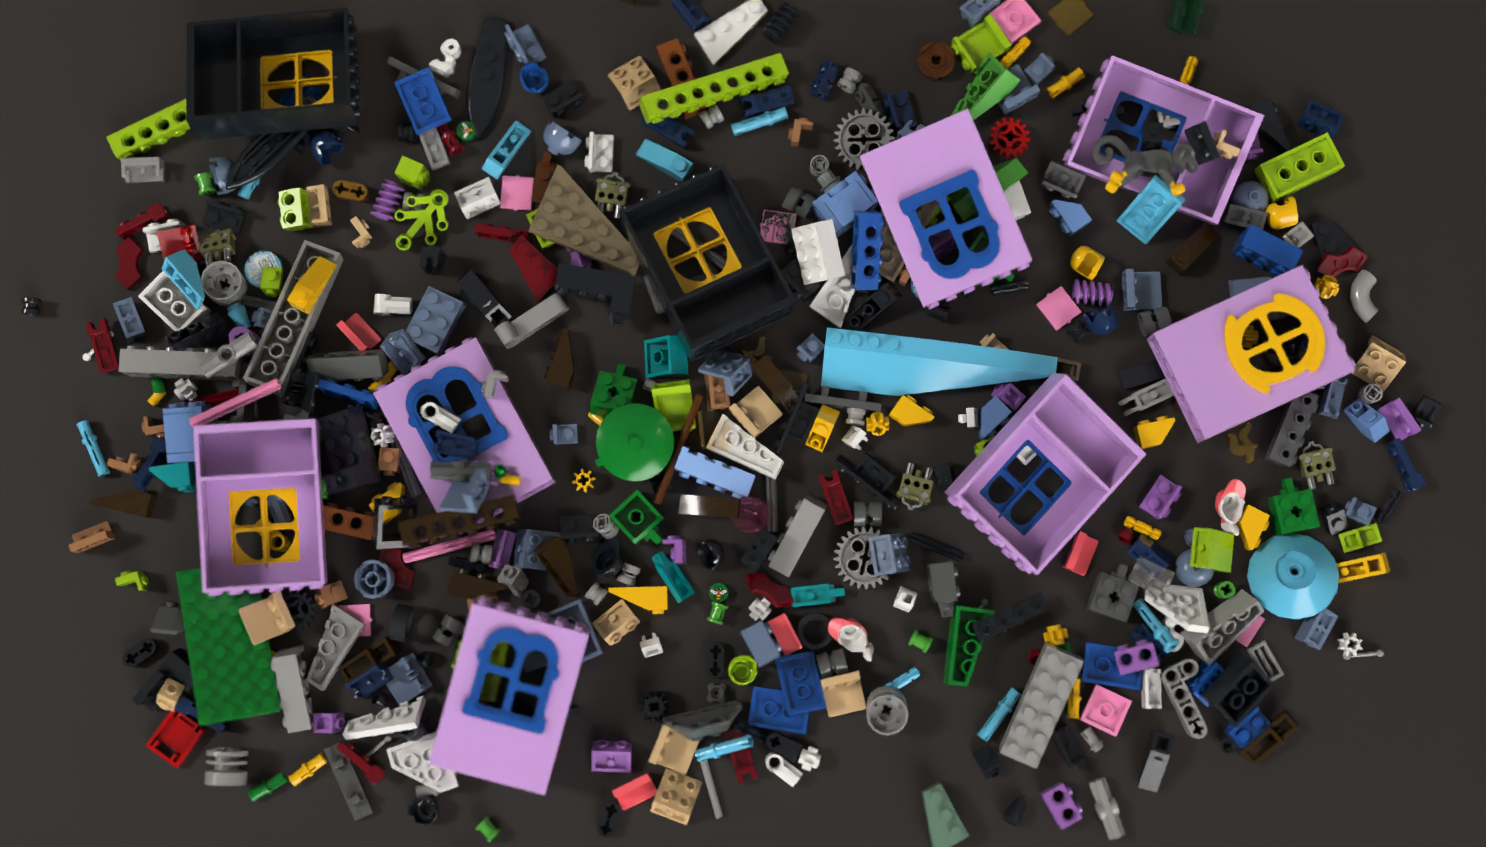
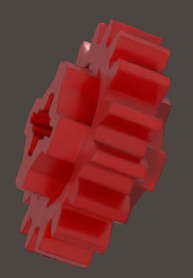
M1013 117L1010 118L1009 122L1003 118L1002 124L997 121L995 123L996 128H991L990 131L993 134L988 136L989 139H992L989 146H994L993 153L999 152L998 157L1004 154L1005 159H1008L1010 155L1014 159L1017 153L1019 155L1023 154L1022 149L1026 150L1028 148V145L1025 143L1030 141V138L1026 137L1030 132L1024 131L1026 125L1020 126L1019 119L1015 123L1013 122ZM1006 127L1004 132L998 133L1002 128ZM1007 135L1010 136L1012 141H1008ZM1019 144H1020L1019 147H1017L1016 149H1013V150H1012V147H1013L1014 145H1019Z

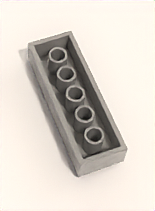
M127 346V349H120L119 372L131 377L233 381L240 379L241 363H246V358L241 357L236 364L227 366L208 379L198 364L216 353L214 349H204V352H201L194 348H185V351H180L178 348L166 347V350H159L158 347L148 346L145 350L139 349L138 346ZM231 351L225 353V360L231 358Z
M1044 643L1000 743L999 751L1001 754L1037 769L1083 665L1082 657L1050 643Z

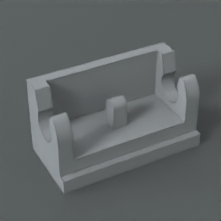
M121 158L122 178H125L126 183L165 182V162L161 158Z

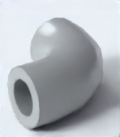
M1363 269L1358 273L1351 285L1350 300L1353 310L1366 323L1379 309L1370 298V290L1377 280L1370 272Z

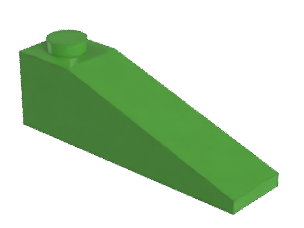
M989 53L977 67L973 83H969L966 87L968 92L964 99L959 100L952 115L968 109L972 119L975 120L1008 96L1020 82V79L994 55Z
M1018 158L993 166L1003 192L1007 191L1029 173ZM967 187L948 194L951 198L952 206L963 221L970 220L979 213Z

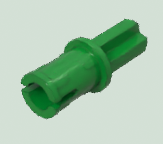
M279 773L269 780H263L262 784L248 791L249 797L255 802L268 793L272 794L273 790L287 782L284 773Z

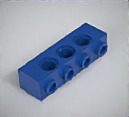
M854 211L850 287L855 290H878V285L881 283L879 266L882 264L880 247L883 245L881 228L884 226V217L878 211ZM872 227V233L866 236L867 228ZM871 246V252L865 255V249ZM870 265V271L864 274V268Z

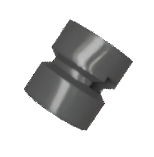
M793 185L782 207L790 212L795 210L796 215L806 219L811 212L812 202L817 197L809 193L803 194L802 189ZM803 199V200H805V201L803 202V204H802V206H801V208H800V207L798 206V204H799L800 200Z
M1165 306L1156 308L1153 312L1148 310L1138 313V323L1144 337L1172 325L1169 311Z
M854 501V526H865L867 523L870 526H881L882 503L870 501L869 504H866L865 501Z
M446 614L441 622L442 628H438L432 638L454 650L460 641L458 637L462 636L465 632L466 624ZM447 630H449L453 634L451 636L447 635Z
M842 648L831 651L830 655L827 652L816 655L821 679L832 677L833 673L837 675L848 673Z

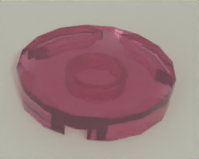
M751 496L740 498L739 519L731 518V522L742 532L757 533L760 528L767 525L769 518L768 508L758 498Z

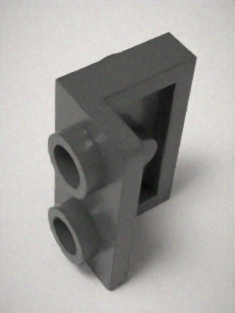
M1051 160L1041 184L1049 191L1054 192V190L1061 192V195L1065 198H1077L1086 174Z

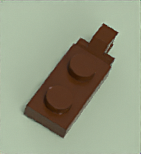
M544 151L543 161H538L531 199L532 203H541L556 169V164L552 163L553 154L551 152Z

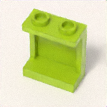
M991 14L985 17L983 22L958 38L954 37L951 42L952 51L955 55L960 56L965 70H969L971 74L976 71L977 67L989 53L998 58L1009 51L1011 43Z
M690 379L652 384L651 389L655 409L666 418L672 432L682 431L693 403ZM694 419V422H693V424H692V427H691L690 431H692V429H695V428H696L695 419Z
M1194 528L1190 567L1231 573L1234 534L1209 528Z

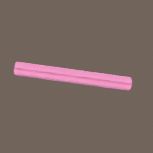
M278 379L271 380L191 417L189 422L192 427L209 423L282 388Z
M491 529L402 554L404 563H410L470 547L472 543L481 544L496 539V532Z

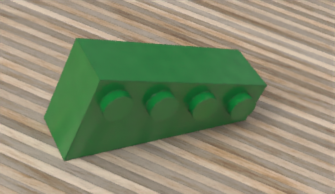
M954 606V616L950 617L944 684L968 686L983 642L978 641L972 628V623L993 614L995 611Z

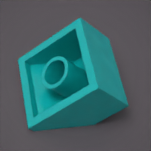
M667 335L644 341L646 378L688 375L687 353L678 336Z
M182 462L149 467L151 473L171 488L178 489V492H196V464Z

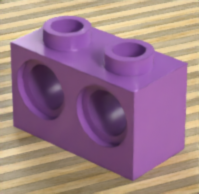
M1147 639L1137 641L1136 646L1129 647L1128 644L1117 646V650L1114 651L1120 675L1159 666L1153 642H1148ZM1146 648L1151 651L1150 658L1142 659L1140 657L1142 649ZM1125 653L1130 654L1132 657L1129 664H1123L1120 661L1121 656Z
M1058 782L1040 792L1060 829L1063 830L1082 819L1080 813L1083 811L1077 801L1073 802L1071 798L1073 793L1068 784L1064 785L1062 782ZM1060 790L1062 798L1059 801H1055L1053 794ZM1066 808H1071L1072 810L1070 818H1064L1063 811Z

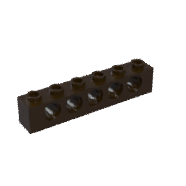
M513 494L482 502L477 513L443 511L398 522L403 546H409L412 549L420 547L421 543L426 541L429 544L440 542V538L448 537V539L460 537L459 533L467 532V535L478 533V529L486 527V530L498 528L497 524L504 522L505 525L515 524L517 519H521L516 495ZM502 508L503 516L499 519L495 518V509ZM479 512L484 514V520L481 523L475 521V515ZM459 517L465 519V525L461 528L456 526V520ZM443 521L446 529L440 533L437 531V524ZM421 526H424L427 530L424 537H420L417 533Z

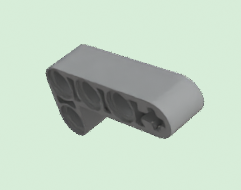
M555 293L512 322L505 321L501 323L494 331L504 346L510 349L566 313L569 307L562 296Z
M1181 659L1163 668L1160 678L1188 736L1201 739L1207 734V726L1184 681L1196 675L1199 667L1193 659ZM1187 662L1192 667L1189 673L1184 671V664ZM1170 670L1174 673L1172 681H1168L1166 678V674ZM1178 688L1183 692V696L1180 699L1175 697V691ZM1187 706L1192 711L1189 717H1186L1183 713ZM1195 726L1200 727V729L1197 730L1198 733L1193 732V730H1195Z

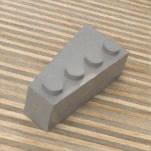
M807 494L804 500L800 499L795 507L797 513L795 517L791 516L786 524L788 530L786 534L781 533L777 541L780 545L777 551L772 550L768 558L771 561L768 567L787 577L790 576L828 505L827 503L810 494Z
M1240 590L1207 614L1209 622L1208 633L1187 631L1185 629L1180 634L1194 654L1208 665H1211L1264 612V609L1257 599L1244 590Z
M303 644L280 648L272 658L273 660H271L272 671L276 673V687L280 693L279 705L280 709H283L284 712L283 725L287 727L288 733L309 730L313 727L312 700L310 697L307 698L310 686L309 682L306 681L307 679H304L307 666L306 661H303L301 658V652L304 651Z

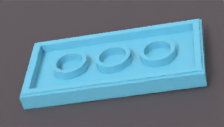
M1155 175L1117 219V222L1146 245L1186 199L1181 195H1172L1170 186H1167L1164 181Z

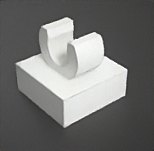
M974 407L966 408V414L958 415V423H967V427L971 429L979 428L978 409Z
M852 425L842 438V441L854 449L861 450L862 448L859 446L860 441L867 442L868 439L865 437L866 433L862 429Z
M652 633L653 638L649 640L642 636L640 646L645 658L663 653L659 637L655 633Z

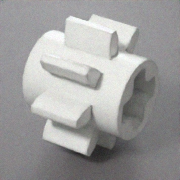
M181 378L175 383L176 389L174 393L182 401L188 399L191 402L197 397L195 391L198 390V387L191 379L188 378L184 381Z
M379 423L377 428H372L370 438L375 442V446L388 447V443L394 442L395 433L390 425Z
M757 597L748 608L751 611L749 616L755 621L758 618L763 621L772 611L768 607L771 603L766 598L760 600Z
M1343 633L1344 638L1337 639L1340 642V646L1337 649L1343 650L1344 656H1348L1349 653L1352 656H1357L1356 651L1363 650L1360 647V642L1363 640L1357 639L1356 633H1352L1350 637L1348 633ZM1350 641H1352V645H1350V648H1348L1347 644H1349Z
M811 746L808 747V750L802 749L798 760L802 764V769L811 771V768L817 769L821 759V755L817 754L818 749Z

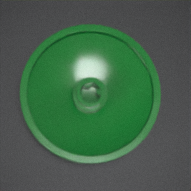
M632 403L614 409L603 419L597 432L596 448L602 464L610 473L627 481H643L660 473L668 464L673 453L674 437L670 424L659 411L648 405Z

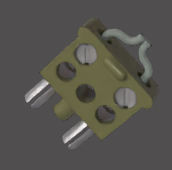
M613 172L612 175H607L604 179L599 178L596 180L598 184L595 202L598 203L597 207L602 213L604 204H607L606 211L608 212L613 211V205L616 206L614 217L617 219L618 216V219H620L618 210L620 211L626 206L631 186L629 183H625V180L617 172ZM616 174V177L622 180V182L607 180V178H612ZM604 193L605 196L600 198V194ZM614 195V198L609 199V196ZM620 196H623L622 201L618 200Z
M218 229L211 234L198 238L201 254L206 261V266L212 264L213 260H222L223 257L225 261L228 262V259L231 261V255L236 254L235 241L237 239L231 229L222 231Z
M1314 441L1308 442V446L1303 449L1302 454H1298L1297 458L1301 476L1307 478L1309 489L1316 488L1314 475H1316L1317 482L1324 481L1322 473H1325L1328 485L1335 483L1332 471L1336 470L1332 456L1333 449L1330 447L1323 448L1321 444H1315ZM1311 444H1312L1314 447H1320V448H1321V449H1318V450H1314V451H1310V452H1306V453H1305V451L1311 447Z
M908 463L906 474L903 473L899 491L895 496L902 499V503L907 505L909 510H913L915 507L919 508L922 505H928L931 502L929 498L933 485L931 480L932 468L927 467L925 477L921 478L923 471L916 470L915 476H912L914 464ZM905 500L919 503V505H913L911 507L909 503L905 502Z

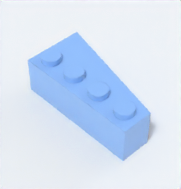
M682 447L674 467L679 472L678 476L685 479L693 477L697 479L696 483L703 486L711 484L715 486L714 490L725 493V490L732 492V496L737 499L743 500V497L748 498L756 477L755 475L733 466H726L727 464L721 461L708 459L709 457L701 453L689 452V448Z

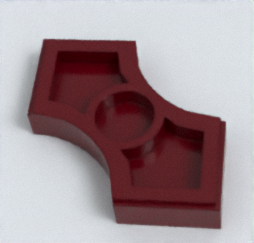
M128 237L115 249L119 255L120 266L114 277L127 290H130L142 278L138 269V261L143 250L132 238Z
M1350 246L1348 250L1339 255L1325 253L1315 270L1334 278L1340 272L1346 270L1359 272L1368 255L1353 246Z
M403 548L381 549L378 560L390 565L394 571V587L411 591L416 572L410 570L405 565L402 558Z
M764 572L746 575L745 579L751 594L767 598L774 607L793 605L794 599L788 586H781L772 582Z

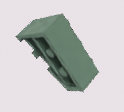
M936 782L923 789L921 793L931 847H951L969 837L941 783Z

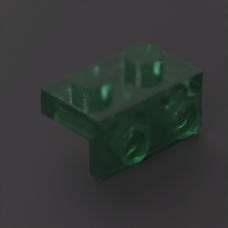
M1174 0L1166 28L1182 36L1194 34L1199 25L1198 22L1203 11L1204 0Z

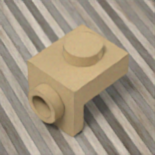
M1223 129L1220 133L1217 132L1213 138L1217 151H1220V155L1228 159L1237 157L1241 149L1223 142L1227 133Z
M355 216L350 221L360 234L358 238L352 241L353 245L358 249L359 247L367 246L373 237L368 232L370 227L365 220H360Z
M167 678L158 692L156 704L164 710L174 712V708L185 686Z

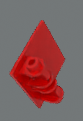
M195 224L156 232L164 261L167 256L184 249L193 257L197 265L198 262L204 261Z

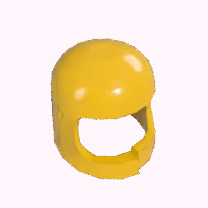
M1293 196L1286 197L1284 205L1279 206L1276 203H1271L1265 210L1268 213L1266 222L1272 229L1279 230L1298 224L1297 204Z
M1080 246L1071 256L1070 265L1073 270L1092 281L1102 266L1105 256L1088 246Z

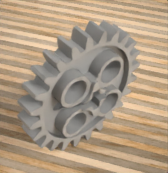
M862 108L861 114L856 109L855 116L848 113L849 119L842 118L844 124H838L837 126L841 130L835 132L839 136V138L834 139V142H839L835 149H841L838 156L844 155L843 162L849 160V167L856 164L857 170L863 165L860 156L870 152L871 144L876 143L881 147L896 139V137L890 136L895 130L888 129L892 123L888 122L885 124L887 117L884 116L880 119V112L873 115V109H870L868 114L865 108ZM872 124L878 126L879 130L876 135H872L869 131ZM853 125H857L860 129L859 134L856 136L852 135L850 131ZM864 134L866 137H881L880 141H867L866 145H864L863 141H848L849 138H862ZM854 144L860 147V152L857 155L851 152V147Z
M862 527L861 532L854 528V534L848 531V538L841 537L844 542L843 544H836L840 547V550H834V553L839 555L833 558L834 561H839L835 568H841L838 576L844 574V582L848 579L851 580L849 586L857 583V589H859L861 584H864V588L867 590L868 584L875 588V582L882 585L881 578L889 579L887 575L875 576L867 572L868 565L873 564L870 545L867 552V557L870 560L865 562L863 575H860L862 565L860 556L864 555L866 542L869 541L868 538L879 536L880 530L874 534L872 527H870L868 532H866L865 527ZM859 541L862 543L863 548L860 552L853 550V542ZM850 560L858 562L859 566L856 571L848 568Z

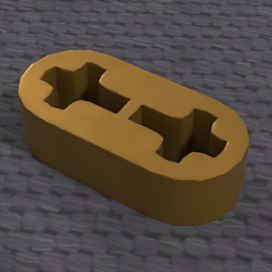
M338 180L332 186L333 193L340 199L365 202L369 197L368 189L359 183ZM343 185V187L349 191H342V193L340 194V192L337 189L341 188ZM362 189L364 195H360V198H358V195L353 193V191L359 192Z

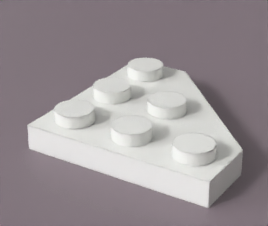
M1144 582L1143 592L1146 602L1187 631L1208 633L1209 622L1202 588Z
M438 731L422 736L417 741H408L387 749L391 768L440 793L459 787L455 771L429 765Z

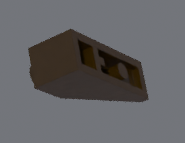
M1205 222L1166 263L1180 275L1219 234Z
M132 490L90 500L89 504L151 518L157 496L151 495L152 491L145 490L144 492Z
M549 536L533 552L566 596H576L577 589L570 554L565 547L566 543L558 536Z

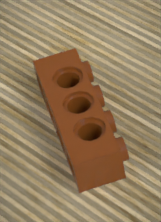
M678 38L656 46L672 87L698 79L697 76L693 77L691 72L694 70L690 59L686 60L684 54L687 51L684 44L679 43ZM674 58L681 60L679 64L671 63ZM681 75L688 76L686 81H680L678 78ZM695 93L696 98H701L699 93ZM677 98L678 103H684L682 99ZM705 105L698 107V110L688 113V111L683 112L685 119L698 115L703 110L706 111Z
M328 502L326 506L323 505L325 530L372 540L374 513L364 511L363 515L356 513L357 509L350 507L342 510L338 509L337 504ZM338 514L343 516V521L340 524L335 522V517ZM360 518L362 524L356 529L353 524L354 520Z

